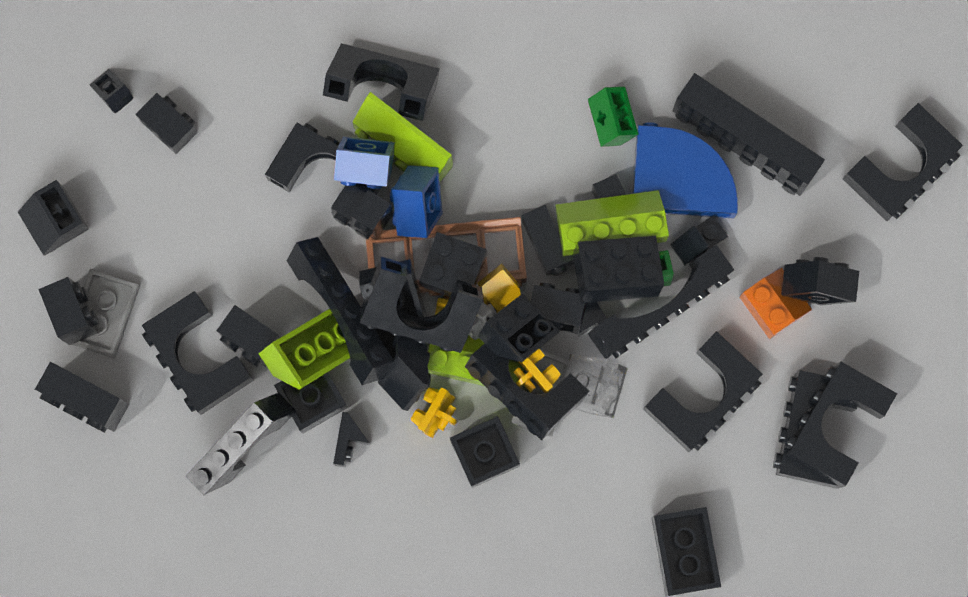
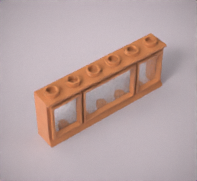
M521 217L435 225L427 238L397 236V230L391 229L383 230L377 240L371 237L368 240L366 239L368 269L377 267L381 256L398 262L411 259L420 293L429 292V296L443 295L420 287L419 284L420 276L437 232L487 249V256L479 275L477 286L480 280L501 263L515 278L519 287H522V283L527 281Z

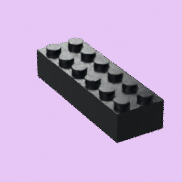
M696 73L692 75L676 99L672 111L676 113L675 117L686 124L688 122L697 127V132L706 138L712 137L718 141L717 144L727 152L733 151L740 156L739 159L748 166L754 165L761 170L760 173L765 178L771 181L775 179L782 184V188L792 195L797 194L801 196L825 161L824 158Z

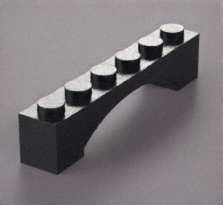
M318 237L296 242L286 261L298 281L305 280L330 308L344 336L351 360L349 365L361 385L384 379L395 361L376 330L360 323L361 306Z
M717 245L689 264L692 268L689 278L681 291L669 303L653 312L637 317L617 318L614 314L588 333V336L605 360L612 355L615 359L629 350L626 345L632 341L637 345L649 336L647 331L652 327L659 330L670 322L667 318L673 313L679 316L690 308L687 303L693 299L698 303L710 294L709 288L715 285L718 289L730 280L728 275L734 271V268Z

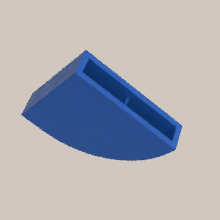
M647 122L643 123V126L638 125L639 135L636 136L633 194L659 190L665 214L712 217L714 215L718 218H735L738 204L733 177L724 160L710 145L693 134L674 128L658 127L657 123Z

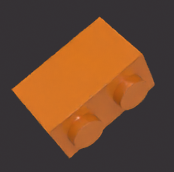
M783 268L764 277L744 291L739 297L769 340L812 311L807 302L781 295L784 275Z

